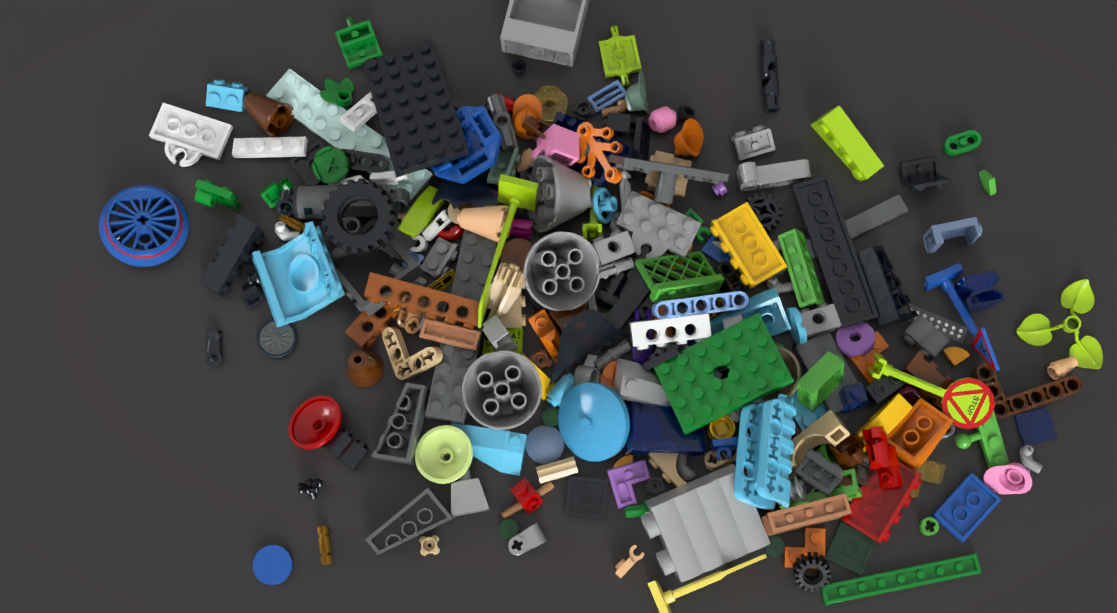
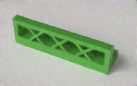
M793 229L778 235L799 307L804 308L814 303L818 305L825 303L804 232Z
M855 469L843 471V477L852 476L853 485L843 486L839 483L838 486L840 487L835 488L829 497L845 493L848 499L862 497ZM813 488L807 494L806 501H802L800 497L798 502L791 500L788 508L829 497L820 491L816 492L817 489ZM779 505L781 509H786V507Z

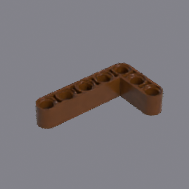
M981 364L971 374L973 379L980 380L993 390L995 406L1001 409V415L995 413L996 420H1001L1071 396L1082 389L1080 378L1068 376L1005 398L994 369L989 364ZM979 370H983L986 373V378H982L979 375ZM1067 382L1072 383L1073 390L1068 388ZM1049 388L1054 389L1055 396L1049 393ZM1031 394L1037 397V403L1032 401ZM1013 400L1019 403V409L1013 406Z

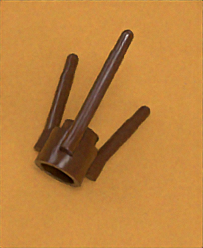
M529 116L523 122L522 127L537 145L535 135L540 136L542 139L546 138L541 132V125L550 128L552 124L543 121L539 117L535 119L533 116Z

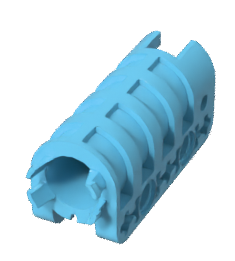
M779 394L778 399L766 402L760 398L762 403L746 405L741 409L734 495L737 500L757 508L775 510V501L781 503L786 508L790 504L791 482L788 480V477L792 472L793 465L790 455L794 452V442L791 441V438L795 434L796 424L793 422V416L796 415L797 409L793 407V398H790L789 404L786 403L787 395ZM748 428L750 429L751 437L748 436ZM744 467L747 469V476L744 474Z

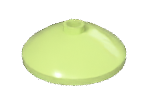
M450 425L438 426L429 430L420 439L415 451V462L419 472L429 481L438 484H446L459 479L466 473L473 458V447L469 437L459 428ZM450 455V459L445 461L446 456Z

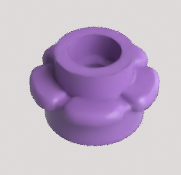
M720 181V184L712 186L717 196L721 194L723 197V194L728 192L722 181Z

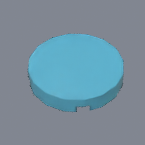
M796 307L787 308L786 316L791 326V335L797 345H802L807 341L806 328L801 323L803 322L802 316Z

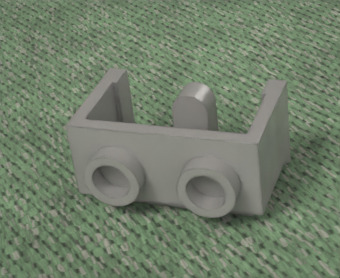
M497 315L485 320L482 324L484 326L482 330L497 351L513 352L518 348Z

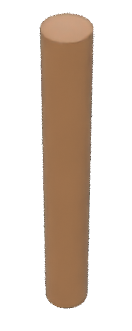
M549 481L535 491L541 497L555 487ZM517 502L503 511L501 515L504 519H507L523 507Z

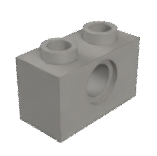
M620 230L614 231L606 239L603 236L592 240L593 244H591L598 255L599 267L636 252L628 230L622 233ZM609 243L614 246V252L609 250Z
M823 303L816 306L817 309L809 310V308L799 311L803 322H801L802 326L806 328L807 338L839 329L841 323L834 304L828 305ZM812 317H819L821 324L814 323Z

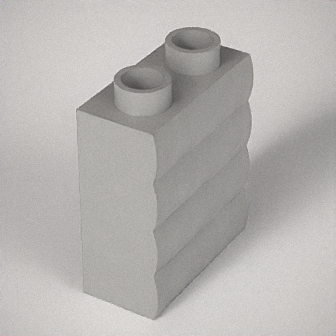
M510 0L500 36L502 52L573 67L590 0Z
M730 464L645 501L649 513L640 517L649 538L651 539L658 535L660 537L664 550L657 552L656 557L665 576L674 572L677 578L684 582L771 544L756 507L737 500L734 495L735 465Z

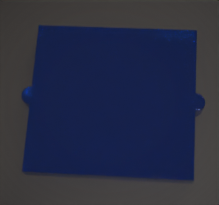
M1048 408L1014 416L1018 428L1017 433L1020 434L1023 447L1025 445H1034L1058 439L1054 428L1055 422L1052 421Z

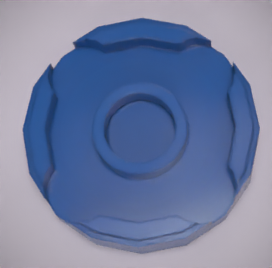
M268 545L261 548L253 560L255 577L267 585H278L284 582L293 570L291 554L285 548L278 545Z

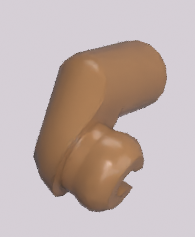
M619 100L617 106L602 109L603 118H608V112L620 114L626 112V101Z

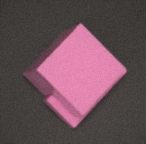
M553 124L543 133L546 137L545 139H542L540 136L537 138V148L532 151L533 159L539 155H545L565 166H572L579 160V134Z

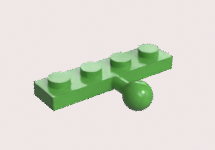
M994 410L988 421L976 428L977 432L970 435L960 433L956 436L955 443L961 449H966L971 445V442L980 440L988 469L1009 464Z

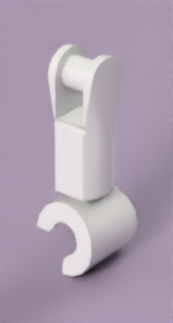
M443 210L421 232V236L418 235L416 238L411 236L413 240L420 241V245L412 247L411 251L416 253L425 252L428 247L427 240L431 241L442 229L452 222L446 214V210ZM440 219L444 222L441 226L437 223Z

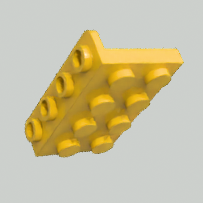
M748 202L717 220L711 221L710 230L715 237H719L724 253L728 252L732 258L730 263L735 270L738 268L740 271V279L745 286L748 285L751 289L787 268L786 263Z

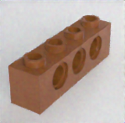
M403 292L399 298L400 300H402L404 295L410 294L407 292ZM386 303L370 317L363 311L345 333L363 350L367 347L370 348L376 342L375 338L380 333L382 334L385 328L389 327V322L392 319H397L399 310L387 307ZM380 310H385L386 315L384 317H377V313ZM368 324H372V331L365 332V326Z

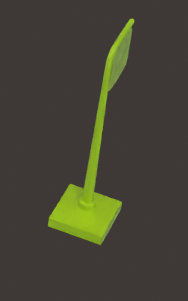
M504 174L500 175L498 202L510 206L480 299L478 328L482 326L491 295V280L516 209L519 207L535 211L539 183Z

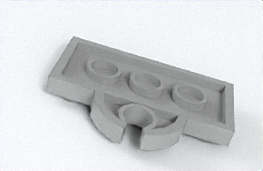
M632 191L616 222V226L632 233L631 240L636 250L635 254L638 257L641 254V247L648 245L652 251L646 255V258L663 256L667 250L685 258L701 223Z

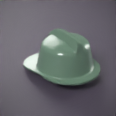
M640 70L639 82L627 89L625 101L630 112L645 110L649 114L646 81L643 71Z

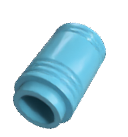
M568 373L546 394L548 397L546 400L554 408L556 406L560 407L565 395L575 387V377Z

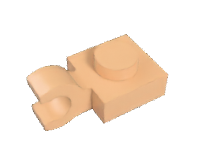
M636 545L630 548V557L626 561L622 559L615 566L617 569L615 574L620 579L644 556L643 552L639 556L633 554V550L637 547Z

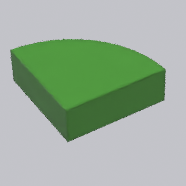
M985 169L980 171L979 177L987 193L990 196L996 194L995 177Z

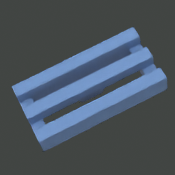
M617 79L587 97V100L597 115L602 112V109L609 108L619 100L624 99L626 91ZM618 86V89L605 95L596 102L593 101L594 99L600 97L601 95Z

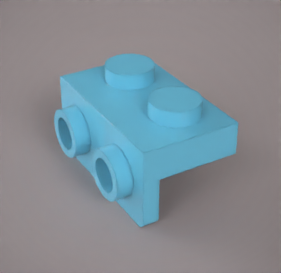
M216 79L214 82L207 84L206 106L242 112L244 111L243 99L245 92L248 91V87H244L242 83L237 82L225 84L224 80Z

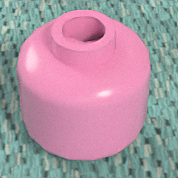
M668 106L652 111L648 119L650 128L657 133L671 130L676 125V112Z

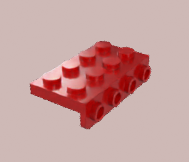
M899 461L903 486L881 489L878 469L871 470L861 487L862 497H857L850 505L852 513L844 515L842 519L848 525L880 544L883 540L887 542L892 533L889 530L893 523L897 525L903 515L899 512L903 506L908 507L913 498L910 496L912 490H918L923 482L920 479L921 473L912 470Z

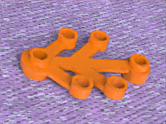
M589 122L581 123L577 128L580 139L579 155H581V159L576 161L577 163L582 164L585 162L587 142L590 146L587 166L583 167L582 175L587 178L594 176V166L597 157L605 170V179L613 184L618 183L622 178V172L611 166L603 151L620 154L623 150V145L617 141L612 143L596 142L594 136L603 137L607 140L611 139L614 136L613 129L609 127L596 129Z

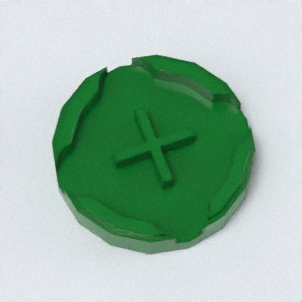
M328 146L320 149L315 154L312 169L318 180L327 184H336L346 178L350 163L348 156L343 150Z

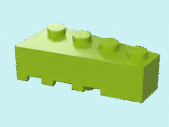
M840 106L829 110L811 124V127L860 182L867 180L884 166Z

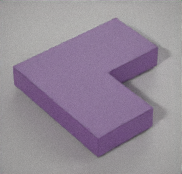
M645 459L607 470L618 509L637 503L632 484L651 479Z

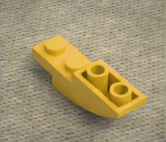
M898 393L870 417L869 421L856 433L866 445L867 442L863 438V429L883 426L887 435L910 412L913 406Z

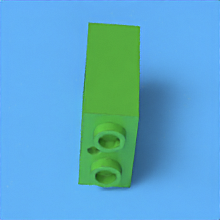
M828 351L797 382V401L813 412L844 381L843 359L839 355H834Z

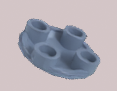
M539 426L528 434L526 451L534 462L549 464L561 457L564 449V440L556 428Z

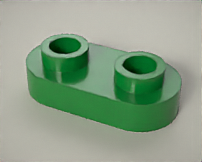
M968 130L950 136L944 142V151L950 156H956L974 150L981 143V135L975 130ZM967 139H971L973 143H968ZM950 145H954L955 149H951Z

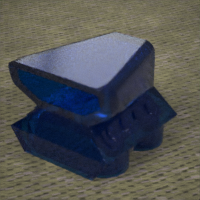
M995 271L966 276L954 284L959 297L964 299L969 313L984 311L1006 299L1003 291L993 288L1001 278Z

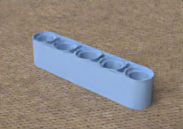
M742 291L655 302L651 312L654 317L659 319L742 309L747 306L749 299L747 294ZM736 295H739L741 297V303L739 305H736L734 303V298ZM718 297L722 299V306L720 308L715 305V300ZM698 300H702L704 304L701 310L696 308ZM680 302L685 306L682 313L677 311V305ZM660 305H664L666 308V312L662 316L658 313Z

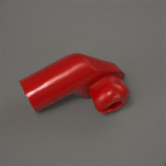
M455 224L450 230L442 229L437 234V237L454 241L463 235L464 229L459 224Z

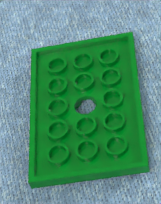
M759 312L682 350V354L654 367L685 435L794 382ZM719 366L729 368L726 379L720 380L715 377V370Z

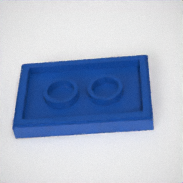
M970 472L931 516L963 543L1002 499L974 473Z

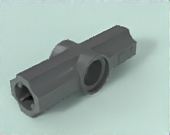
M491 95L487 98L494 124L502 136V151H513L515 147H518V143L503 95ZM501 120L507 121L505 125L498 124Z

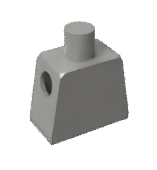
M469 468L459 478L458 482L451 483V515L453 517L490 510L479 478L471 479Z

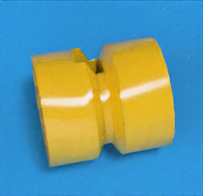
M727 415L711 422L707 428L708 437L710 440L730 438L734 434L735 423Z

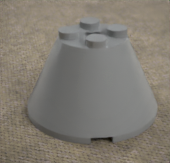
M539 155L532 161L530 166L533 169L531 175L527 176L530 181L539 183L536 209L535 211L527 210L529 219H533L535 224L533 228L536 231L547 232L585 212L587 208H591L590 178L584 177L579 172L545 155Z
M554 232L542 237L532 246L525 259L523 275L526 288L537 303L550 310L565 311L580 307L591 298L599 283V258L595 249L586 239L571 232Z
M500 350L487 353L472 363L463 379L462 395L466 409L477 422L491 429L507 430L522 425L533 416L540 404L542 385L538 371L528 359L512 351Z

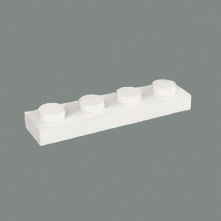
M306 136L234 138L232 156L234 158L305 157L308 140Z

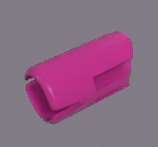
M514 217L509 236L531 238L533 220Z

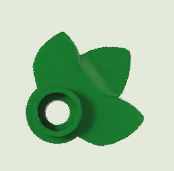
M346 77L339 84L331 79H326L325 90L319 93L321 98L326 102L336 103L340 107L349 106L352 103L351 94L354 91L351 80Z

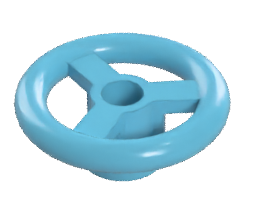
M598 187L594 191L592 199L594 214L600 223L608 224L611 222L614 211L618 208L617 199L611 196L605 187ZM603 211L608 214L607 218L602 217L601 213Z

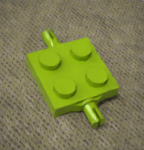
M612 26L610 28L612 37L608 40L598 41L605 78L621 76L622 86H625V84L628 86L630 85L628 75L640 70L642 71L635 35L619 36L618 26H615V28Z

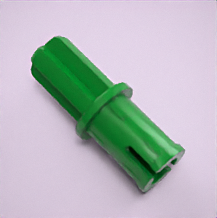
M645 502L640 505L626 506L624 509L626 518L640 517L649 513Z

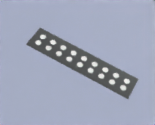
M909 304L912 311L916 310L918 316H923L946 337L963 343L968 330L967 327ZM917 317L909 319L907 321L913 323Z

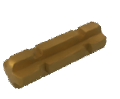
M290 215L280 216L279 220L300 231V233L304 232L305 223Z
M326 525L317 527V534L320 536L318 542L319 551L322 554L320 557L321 564L329 565L332 564L330 537L328 536L329 529Z

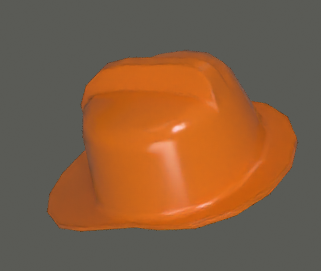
M530 94L517 98L513 107V125L516 134L527 140L532 138L526 134L527 131L522 127L525 119L529 116H533L535 119L538 117L542 119V104L537 97Z
M687 119L682 130L674 137L676 155H692L694 157L699 155L704 135L700 124L695 119Z

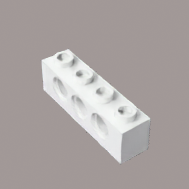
M708 313L629 323L632 346H637V350L648 349V345L656 344V347L668 346V342H676V345L687 344V340L695 339V342H700L711 336ZM693 324L694 332L687 335L685 332L686 325ZM669 326L675 328V334L672 337H667L665 334V330ZM654 329L656 331L654 339H647V330Z

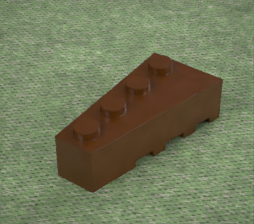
M920 350L901 369L902 372L943 389H947L953 383L950 376L938 372V366L933 361L927 362L923 359L925 354ZM910 383L904 384L913 387L920 397L927 398L932 402L933 407L939 411L942 410L941 396Z

